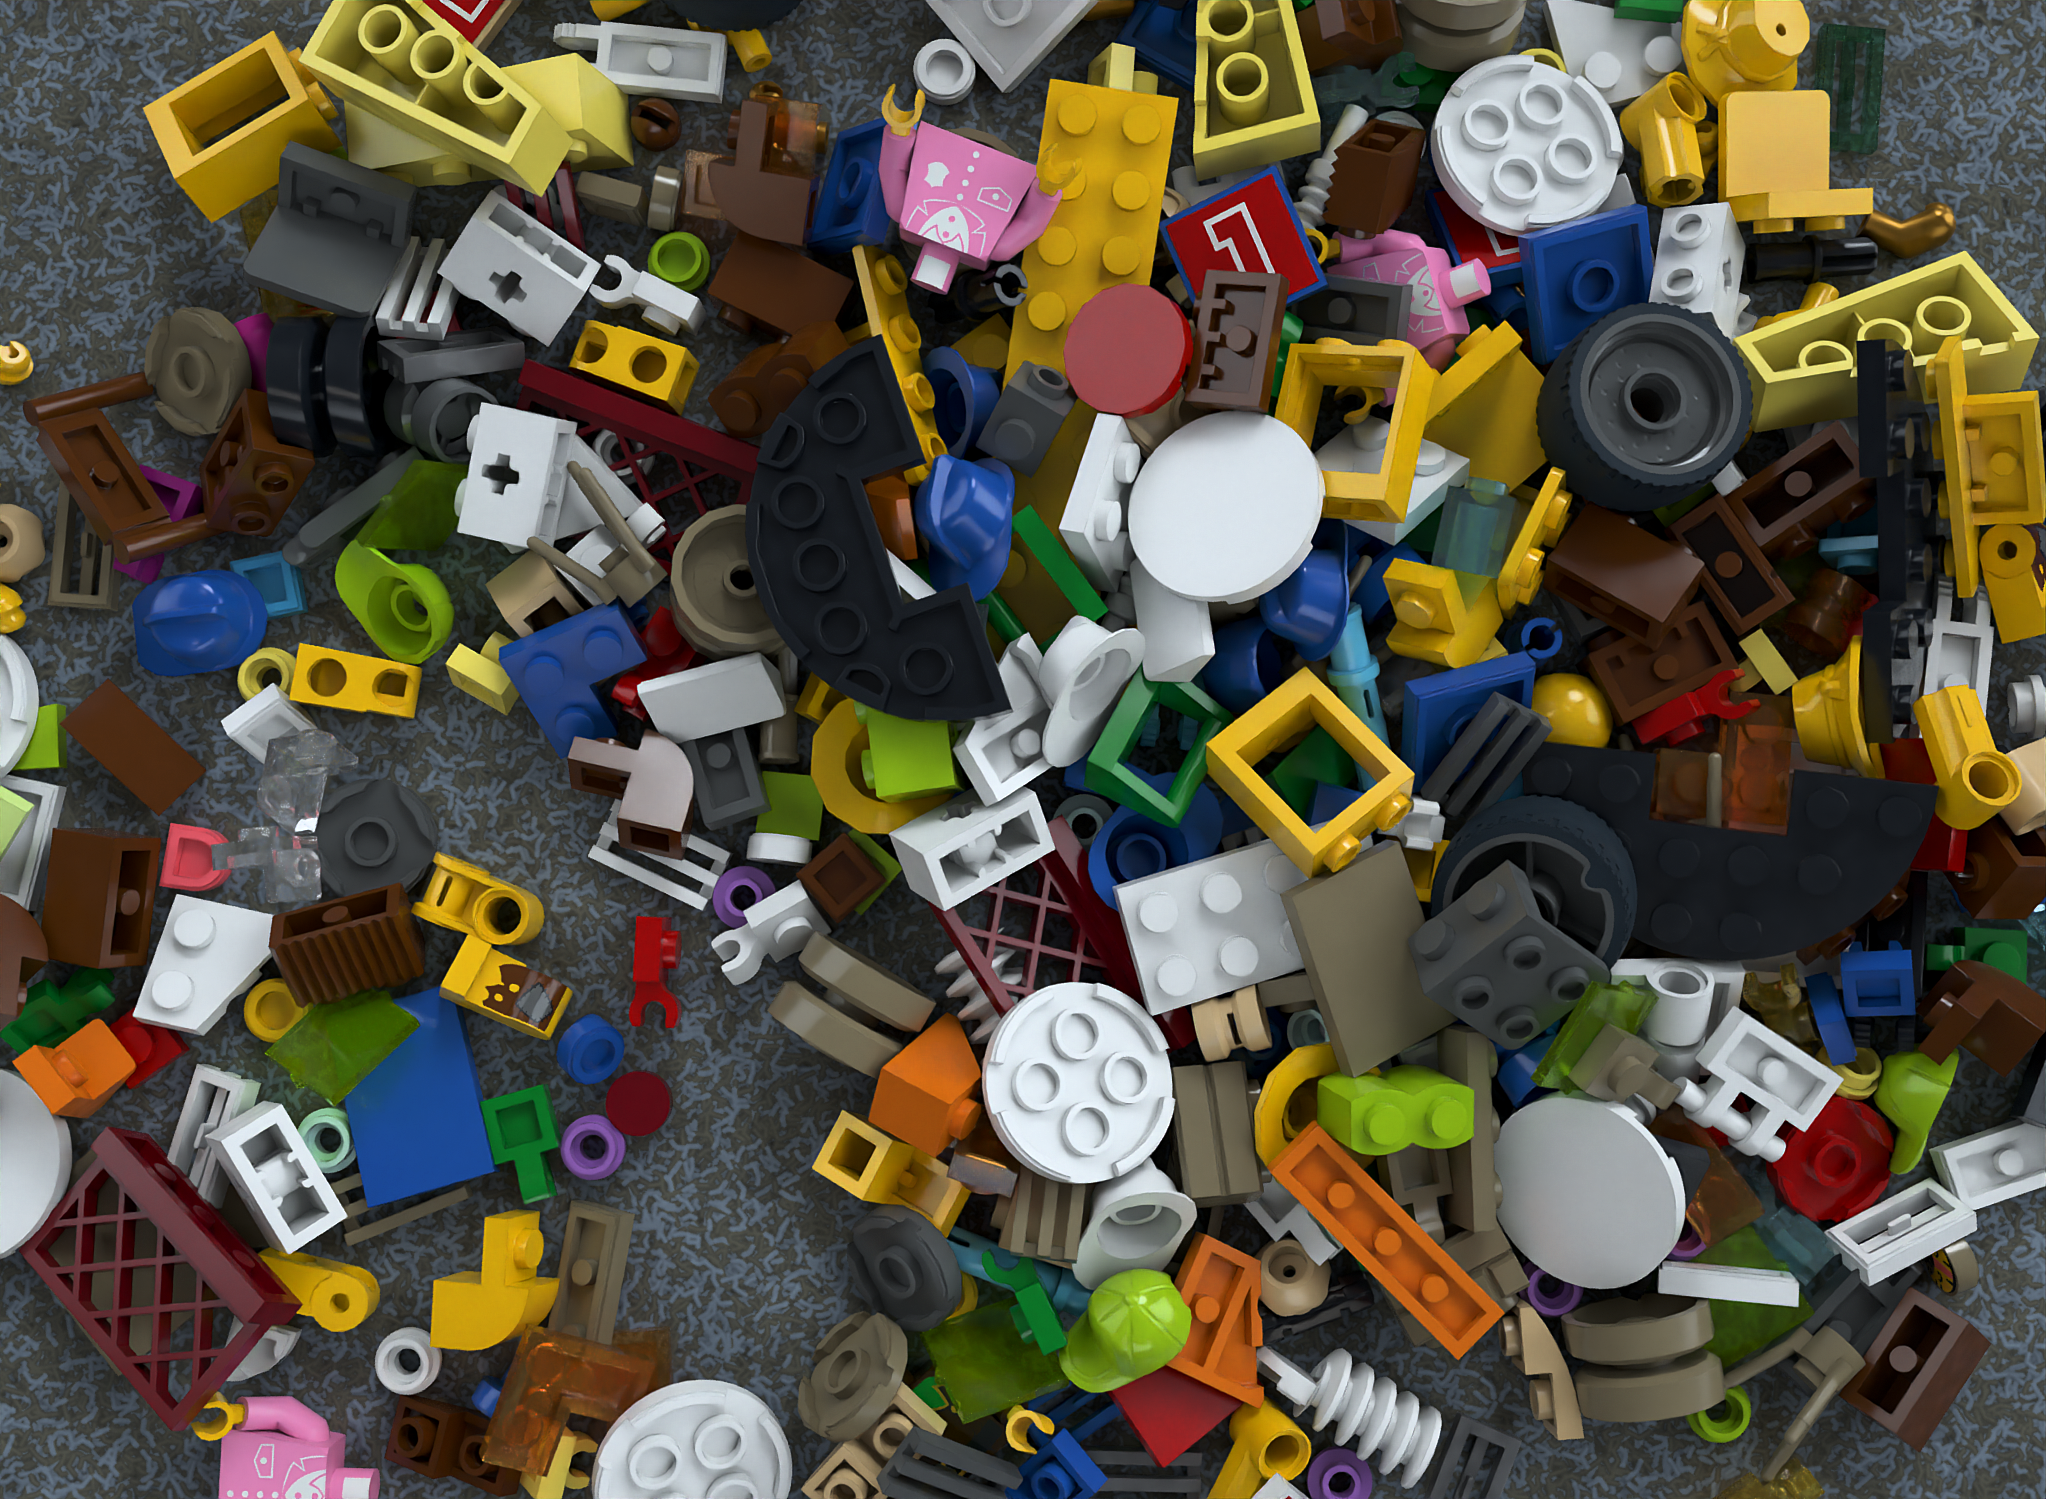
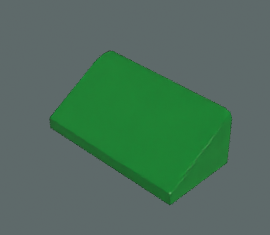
M1317 723L1267 773L1263 781L1303 821L1316 780L1345 787L1357 773L1353 758Z

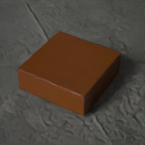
M843 832L795 874L837 924L842 922L887 882V879L846 832Z

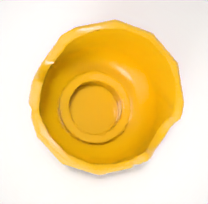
M1561 672L1541 676L1534 682L1531 710L1547 717L1553 728L1544 741L1607 747L1614 719L1602 692L1593 681L1576 673Z

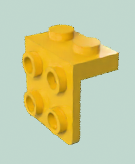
M1744 91L1727 93L1720 98L1718 104V203L1729 202L1736 223L1753 222V234L1793 232L1794 220H1805V232L1845 229V217L1873 214V188L1829 189L1830 98L1825 91Z
M1506 320L1493 331L1484 324L1469 335L1455 349V352L1461 359L1444 374L1441 375L1435 368L1432 369L1435 373L1422 436L1425 440L1437 443L1443 448L1470 459L1469 477L1463 486L1481 506L1486 508L1496 506L1549 461L1544 455V449L1541 448V440L1537 433L1538 425H1536L1537 399L1541 392L1540 388L1543 384L1544 376L1521 352L1520 347L1523 339Z
M1553 466L1540 491L1520 484L1494 507L1486 508L1479 504L1448 567L1449 569L1491 577L1502 616L1506 619L1512 620L1519 603L1528 607L1531 605L1545 574V571L1540 569L1547 546L1555 549L1568 530L1572 514L1567 511L1573 494L1566 491V471Z

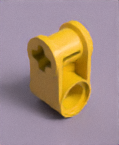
M436 852L432 860L437 865V868L422 902H415L411 909L413 914L451 930L469 933L481 940L497 945L528 943L539 934L543 928L545 918L543 905L537 896L528 890L491 876V873L483 868L441 852ZM512 899L520 908L521 919L517 928L507 934L499 926L497 915L501 905L507 900Z

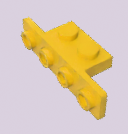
M858 244L852 248L868 322L843 333L850 347L879 334L882 335L927 462L926 464L903 471L906 482L919 488L926 476L931 472L934 458L937 455L948 454L943 440L938 435L932 410L935 405V395L930 382L924 376L918 350L921 346V336L917 325L910 317L904 291L907 288V277L902 265L895 256L874 246L867 247L864 244Z
M1960 335L1946 337L1935 359L1927 361L1925 385L1928 398L1938 399L1940 420L1934 421L1932 428V452L1935 460L1944 459L1946 480H1941L1938 489L1939 515L1941 519H1950L1952 539L1946 540L1944 548L1945 573L1947 577H1956L1958 598H1973L1983 575L1979 559L1980 525L2044 523L2046 518V481L2038 390L1967 395L1962 337Z

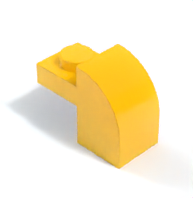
M1398 558L1393 559L1382 576L1397 618V622L1387 636L1386 642L1393 653L1399 656L1454 669L1472 665L1485 652L1504 621L1491 577Z
M847 1110L841 1111L812 1166L813 1170L861 1200L880 1204L903 1205L922 1214L943 1234L944 1238L948 1237L977 1182L976 1178L939 1156L934 1158L870 1123L868 1116Z
M516 1209L485 1217L482 1272L463 1271L433 1281L430 1347L465 1351L482 1350L526 1334L546 1318L557 1297L560 1279L536 1276L537 1266L541 1261L544 1250V1239L539 1230L540 1211Z

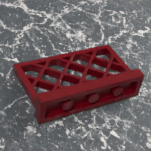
M525 359L517 382L523 385L515 409L533 413L535 405L538 403L556 410L560 419L573 422L572 416L588 422L590 425L579 430L576 428V434L581 439L602 429L616 434L626 458L608 467L614 472L630 466L645 498L641 502L643 504L647 502L665 520L663 526L667 531L662 536L663 540L653 544L646 550L668 573L667 575L671 576L672 562L653 555V553L667 548L673 560V552L685 530L675 535L672 534L658 502L689 489L702 517L710 510L698 484L719 474L743 482L735 504L746 505L747 502H750L752 484L758 466L756 458L761 449L760 446L739 438H733L729 434L545 363ZM629 439L650 447L635 453ZM663 451L674 456L685 481L654 494L643 468L638 466L637 461L647 459ZM688 461L709 470L694 476ZM591 531L571 538L581 541Z
M1062 814L1047 823L1056 849L1031 863L1039 875L1036 897L1006 890L1007 877L977 893L978 895L991 898L985 930L965 926L953 907L943 911L928 900L926 901L1001 1019L1015 1005L1010 996L1018 997L1019 1002L1037 991L1033 990L1038 956L1068 963L1065 983L1079 982L1081 967L1100 971L1108 986L1128 995L1146 1010L1120 914L1118 911L1107 906L1094 891L1088 874V854ZM1049 893L1051 894L1055 902L1048 900ZM1003 901L1033 909L1028 941L997 934ZM1046 912L1065 917L1074 930L1070 952L1040 945ZM974 940L984 942L982 945V951L979 949ZM995 945L1026 953L1020 986L1001 982L991 968ZM1084 948L1086 949L1090 957L1083 955ZM1185 1006L1154 1016L1151 1015L1168 1043L1167 1055L1174 1050L1185 1047L1197 1038L1194 1021Z
M107 1126L90 1146L98 1155L96 1160L52 1210L41 1228L25 1242L19 1252L171 1431H184L272 1325H286L303 1304L212 1203L208 1202L198 1193L199 1189L182 1170L167 1159L168 1155L148 1133ZM111 1176L119 1185L118 1214L96 1216L98 1190ZM137 1206L141 1209L140 1212H136ZM150 1220L157 1227L156 1257L134 1259L136 1222ZM117 1224L115 1261L93 1263L95 1227ZM77 1228L74 1265L61 1267L47 1250L65 1229ZM175 1249H176L181 1255H175ZM189 1264L197 1272L195 1302L172 1304L174 1265ZM155 1267L154 1306L131 1308L133 1269ZM114 1271L112 1310L99 1311L91 1302L93 1273ZM214 1293L220 1298L219 1300H214ZM229 1308L244 1326L225 1348L212 1349L213 1309ZM195 1311L193 1351L170 1353L172 1313ZM153 1315L151 1355L137 1356L129 1346L131 1317ZM106 1319H112L111 1324ZM211 1358H216L215 1361L211 1364ZM193 1360L191 1389L178 1404L168 1392L169 1362ZM150 1363H151V1365H150V1370H149L148 1367H147L145 1364H150Z

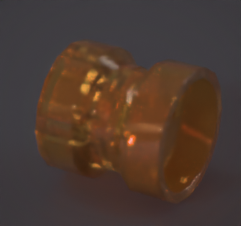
M1819 568L1805 586L1807 596L1801 604H1795L1789 609L1781 621V628L1791 639L1804 648L1825 657H1836L1848 641L1847 629L1852 622H1858L1863 619L1862 612L1872 606L1873 598L1865 588L1850 577L1837 571Z

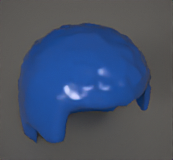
M1261 615L1244 617L1219 628L1213 634L1215 654L1201 669L1203 683L1208 690V695L1223 708L1234 714L1243 715L1282 684V676L1277 673L1282 667L1280 652L1272 640L1274 633L1262 622Z

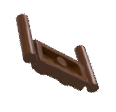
M143 371L27 400L23 403V412L26 420L30 425L37 426L40 430L36 439L37 443L105 546L113 544L114 553L123 565L229 532L206 527L205 512L172 522L169 517L170 514L103 412L99 411L102 408L151 396L153 394V383L148 386L145 372Z

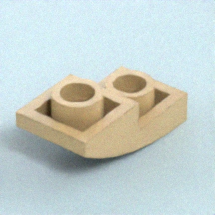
M1518 1296V1303L1508 1310V1315L1502 1316L1498 1320V1337L1502 1354L1504 1356H1512V1363L1525 1375L1539 1374V1379L1530 1380L1529 1383L1530 1404L1535 1420H1543L1544 1427L1557 1440L1584 1438L1576 1391L1561 1351L1546 1324L1534 1308Z
M901 1382L890 1405L868 1430L854 1439L840 1442L804 1483L801 1490L810 1499H886L888 1496L882 1493L876 1478L913 1426L942 1436L947 1423L907 1385ZM915 1453L912 1458L919 1459L922 1455Z

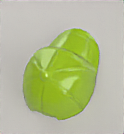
M355 539L347 545L336 565V588L346 606L362 624L375 644L394 661L405 664L422 663L441 649L449 639L455 621L454 606L451 603L449 592L441 579L431 569L421 564H397L364 540ZM413 599L427 609L428 616L420 614L415 609Z
M1921 1043L1914 1044V1052L1899 1051L1895 1055L1890 1054L1884 1059L1883 1070L1878 1080V1088L1874 1091L1873 1098L1877 1107L1898 1129L1894 1143V1153H1892L1888 1168L1892 1173L1898 1175L1908 1173L1920 1161L1926 1146L1929 1130L1949 1092L1959 1061L1957 1048L1954 1049L1941 1066L1917 1049Z
M1132 1269L1119 1272L1103 1281L1091 1294L1087 1301L1088 1309L1067 1332L1068 1345L1059 1349V1362L1065 1375L1080 1389L1090 1393H1104L1115 1390L1163 1367L1182 1350L1190 1332L1191 1309L1185 1305L1180 1292L1173 1285L1171 1276L1167 1273L1153 1269Z

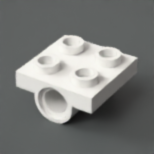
M1694 957L1618 959L1609 971V982L1602 987L1598 1033L1606 1023H1609L1642 1038L1660 1053L1653 1065L1658 1068L1657 1073L1668 1081L1674 1082L1675 1079L1683 1076L1698 1085L1699 1075H1712L1713 1073L1697 1062L1695 1057L1733 1005L1739 1008L1745 976L1740 960L1723 961Z

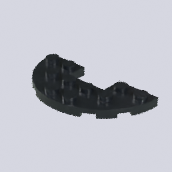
M881 334L876 335L837 355L813 373L808 379L809 384L797 395L784 413L779 412L764 439L756 458L758 466L752 484L750 502L746 503L745 537L748 561L755 588L765 612L791 651L816 676L839 693L863 706L894 717L928 723H966L987 720L1012 713L1014 711L968 582L907 604L904 602L864 485L926 464L927 462L885 341Z
M1893 339L1856 341L1859 478H1877L1879 602L1862 612L1865 743L1893 744L1900 737L1906 724L1914 725L1917 722L1912 704L1919 699L1918 690L1923 674L1927 647H1930L1933 638L1932 600L1934 574L1945 571L1944 548L1946 538L1943 534L1936 535V509H1938L1939 484L1941 480H1946L1942 470L1934 471L1930 420L1926 412L1918 377L1913 367L1911 351L1909 349L1905 350Z
M1544 741L1522 769L1525 796L1537 795V797H1542L1545 795L1553 798L1558 797L1564 801H1572L1578 806L1581 805L1585 807V810L1592 811L1598 818L1604 820L1609 828L1611 827L1617 837L1621 839L1622 845L1628 851L1632 861L1637 884V911L1631 937L1674 954L1723 961L1756 960L1784 955L1812 946L1834 936L1858 921L1890 892L1914 860L1930 825L1939 786L1934 784L1794 769L1786 834L1649 818L1657 753Z

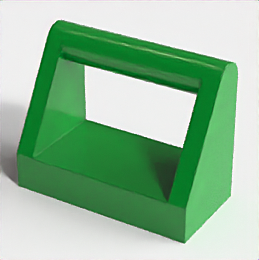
M1030 504L1012 517L1011 537L1017 532L1078 612V616L1086 617L1094 622L1109 611ZM996 588L983 600L976 602L979 610L1006 646L1028 633L1027 629ZM1064 627L1040 645L1033 639L1043 657Z
M1141 662L1087 760L1084 786L1165 826L1178 828L1208 772L1206 743L1232 724L1235 720L1234 716L1192 682L1147 680L1144 676L1143 664ZM1158 703L1203 724L1165 797L1124 767Z

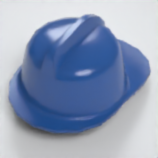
M941 346L931 350L924 359L922 368L924 376L930 382L935 395V405L932 410L938 435L943 440L948 455L963 460L966 452L978 448L975 444L1000 399L1003 377L998 370L991 367L968 364L956 350L947 346ZM911 485L913 491L917 492L918 487Z
M948 454L937 455L933 460L931 472L917 490L913 501V517L918 529L929 542L928 564L930 581L937 593L968 582L975 602L981 601L998 585L1007 567L1011 548L1015 478L1010 467L997 458H981L970 462L959 460Z
M1325 518L1318 524L1311 540L1313 547L1301 565L1278 586L1259 596V611L1262 622L1272 633L1293 641L1295 650L1305 660L1317 662L1327 657L1338 644L1346 626L1350 605L1347 576L1348 530L1347 524L1343 519Z
M205 570L167 576L152 582L151 585L148 584L136 596L132 604L138 662L142 667L156 675L174 677L219 671L242 664L257 651L266 634L268 612L263 595L249 579L233 571Z
M1162 773L1147 778L1143 782L1165 797L1177 773ZM1201 783L1178 828L1165 826L1122 804L1115 810L1097 833L1088 855V874L1093 889L1107 906L1118 911L1112 886L1213 856L1221 841L1223 816L1218 799L1206 784Z

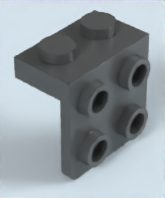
M290 140L280 156L278 204L243 263L244 280L257 287L344 317L362 318L372 316L410 244L417 186Z
M1506 860L1485 878L1477 881L1470 890L1436 917L1424 923L1417 932L1407 939L1424 995L1508 1050H1515L1524 1046L1605 986L1610 980V973L1605 962L1542 918L1525 872L1509 860Z

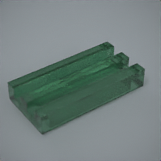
M1824 23L1818 29L1814 90H1823L1828 94L1830 98V122L1836 40L1842 41L1836 131H1830V148L1834 149L1835 152L1846 153L1852 150L1859 151V154L1872 155L1877 150L1886 29ZM1857 42L1867 43L1860 134H1852L1850 129L1852 101L1855 92Z

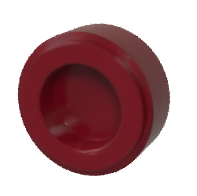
M636 1070L624 1074L611 1085L607 1093L605 1103L607 1116L613 1126L624 1134L630 1136L648 1135L662 1127L668 1120L673 1107L671 1089L661 1076L651 1071Z

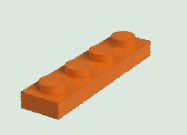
M1315 1120L1266 1166L1270 1173L1457 1360L1505 1314L1503 1309Z

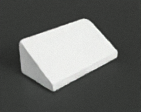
M1136 558L1131 562L1129 572L1137 629L1145 636L1146 650L1142 659L1144 676L1149 681L1190 682L1215 654L1208 602L1186 597L1180 598L1161 586L1144 568L1139 559Z
M758 651L647 680L637 685L638 695L658 732L675 744L779 718L785 715L787 710L780 671Z

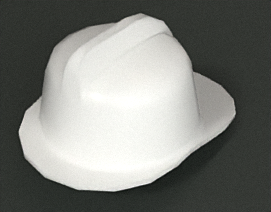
M1076 615L1069 620L1059 636L1046 651L1039 665L1038 678L1042 697L1051 709L1043 732L1042 751L1048 763L1057 768L1070 766L1082 758L1098 740L1124 688L1130 682L1142 662L1146 650L1145 636L1137 629L1127 628L1111 633L1090 619Z
M1150 1157L1121 1176L1096 1183L1090 1198L1089 1224L1079 1240L1077 1264L1071 1263L1075 1279L1087 1289L1095 1290L1110 1276L1126 1270L1153 1269L1162 1271L1170 1262L1185 1234L1190 1230L1197 1218L1195 1202L1185 1194L1177 1192L1173 1181L1164 1172L1156 1169Z

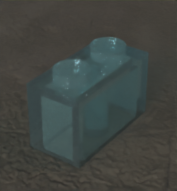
M1467 476L1464 488L1448 485L1431 565L1499 579L1502 568L1512 549L1521 509V503L1516 498L1508 497L1510 487L1506 486V483Z

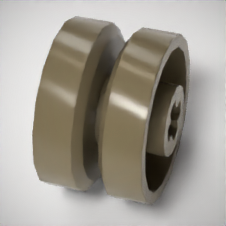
M1396 0L1404 47L1401 52L1406 57L1427 68L1449 72L1467 71L1488 59L1505 56L1518 42L1527 0Z
M734 504L707 512L685 530L673 552L668 605L676 629L695 651L716 662L757 651L768 660L774 658L787 647V644L778 634L765 612L755 588L748 561L745 537L746 505ZM741 582H745L752 587L748 590L737 589Z
M816 930L800 954L798 961L802 969L809 976L827 988L826 992L799 980L785 981L767 1011L821 1053L878 1080L881 1068L905 1048L896 1036L878 1024L879 1021L882 1020L908 1033L920 1032L937 1002L913 984L860 952Z
M1646 1291L1641 1296V1300L1638 1299V1301L1622 1296L1589 1301L1577 1305L1562 1315L1561 1323L1567 1352L1573 1357L1585 1361L1572 1377L1580 1412L1585 1417L1606 1422L1658 1421L1686 1416L1709 1409L1725 1399L1727 1390L1721 1360L1712 1352L1701 1348L1713 1339L1715 1333L1708 1298Z

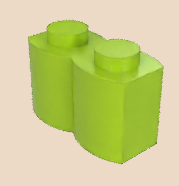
M1420 1064L1399 1065L1384 1071L1378 1076L1366 1071L1355 1078L1337 1071L1317 1081V1123L1329 1135L1350 1149L1366 1155L1391 1154L1404 1149L1411 1143L1430 1149L1451 1148L1468 1141L1474 1136V1090L1431 1067Z

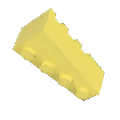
M571 53L500 68L539 102L574 141L563 161L570 160L572 172L634 166L628 94L620 90L610 79L579 54ZM344 100L349 162L411 183L417 187L434 185L453 186L468 182L503 179Z

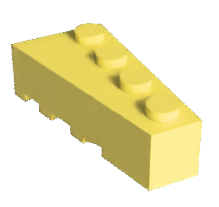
M333 0L298 59L307 70L338 98L539 197L543 196L574 142L539 102L488 57L478 51L459 31L445 19H442L422 0Z
M1198 0L1194 91L1195 124L1193 132V159L1197 182L1321 150V121L1292 1Z
M1963 251L1733 338L1732 345L1737 348L1738 355L1742 357L1744 367L1747 368L1749 373L1748 379L1751 380L1750 388L1753 391V410L1751 411L1752 420L1749 425L1757 433L1858 416L1856 341L1893 339L1905 350L1909 349L1926 405L1938 403V399H1929L1927 396L1925 385L1926 364L1929 359H1935L1946 337L1960 335L1962 337L1967 395L1992 394L2020 389L2040 337L1967 251Z

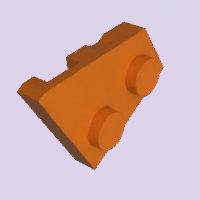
M1196 1231L1173 1284L1180 1292L1185 1305L1191 1309L1190 1332L1182 1350L1165 1365L1260 1409L1264 1401V1387L1257 1385L1256 1347L1263 1346L1262 1318L1257 1309L1258 1299L1262 1293L1261 1261L1213 1237Z

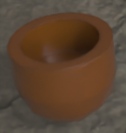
M654 97L640 101L633 110L630 120L631 131L636 137L635 139L638 144L646 150L653 152L665 151L674 146L681 136L682 123L681 119L679 121L680 117L674 106L664 99ZM649 113L670 124L667 130L654 122L642 117Z

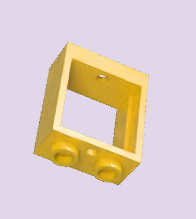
M271 31L143 107L175 181L211 223L279 183L280 156L290 140L327 154L343 145L330 122L339 116V113L319 84L320 81L298 61L303 51L298 47L289 52L274 31ZM287 93L289 94V100L205 149L202 145Z
M1330 337L1319 338L1315 341V344L1290 343L1274 418L1291 427L1302 438L1309 449L1312 444L1324 385L1398 388L1380 474L1321 470L1325 483L1326 497L1323 499L1320 518L1404 524L1435 373L1413 345L1394 339L1381 340L1377 343V346L1351 345L1344 340Z
M1306 666L1206 743L1207 774L1308 879L1324 872L1327 868L1332 872H1337L1345 867L1359 853L1362 847L1360 842L1378 827L1383 832L1390 830L1406 816L1412 806L1410 798L1415 773ZM1312 719L1377 782L1375 786L1316 833L1251 768Z

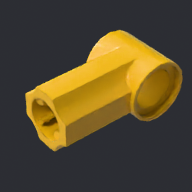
M1676 71L1665 76L1623 109L1620 114V125L1623 134L1628 142L1640 152L1648 202L1663 209L1674 205H1688L1703 194L1702 182L1704 181V173L1695 125L1705 118L1707 105L1703 94L1691 83L1690 78Z
M1968 684L1949 686L1937 692L1921 696L1912 704L1937 778L1934 785L1939 786L1934 811L1945 824L1961 830L1979 827L2019 796L2022 787L2021 773L2008 756L1996 750L1975 689H1969Z
M1264 1396L1260 1409L1245 1402L1232 1414L1229 1423V1434L1234 1445L1207 1499H1251L1274 1474L1278 1473L1284 1479L1290 1481L1304 1470L1311 1456V1442L1276 1401L1268 1396Z

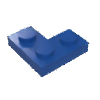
M618 597L607 606L604 603L499 648L500 664L560 759L568 756L575 736L595 740L597 738H611L618 735V720L595 683L647 661V647Z

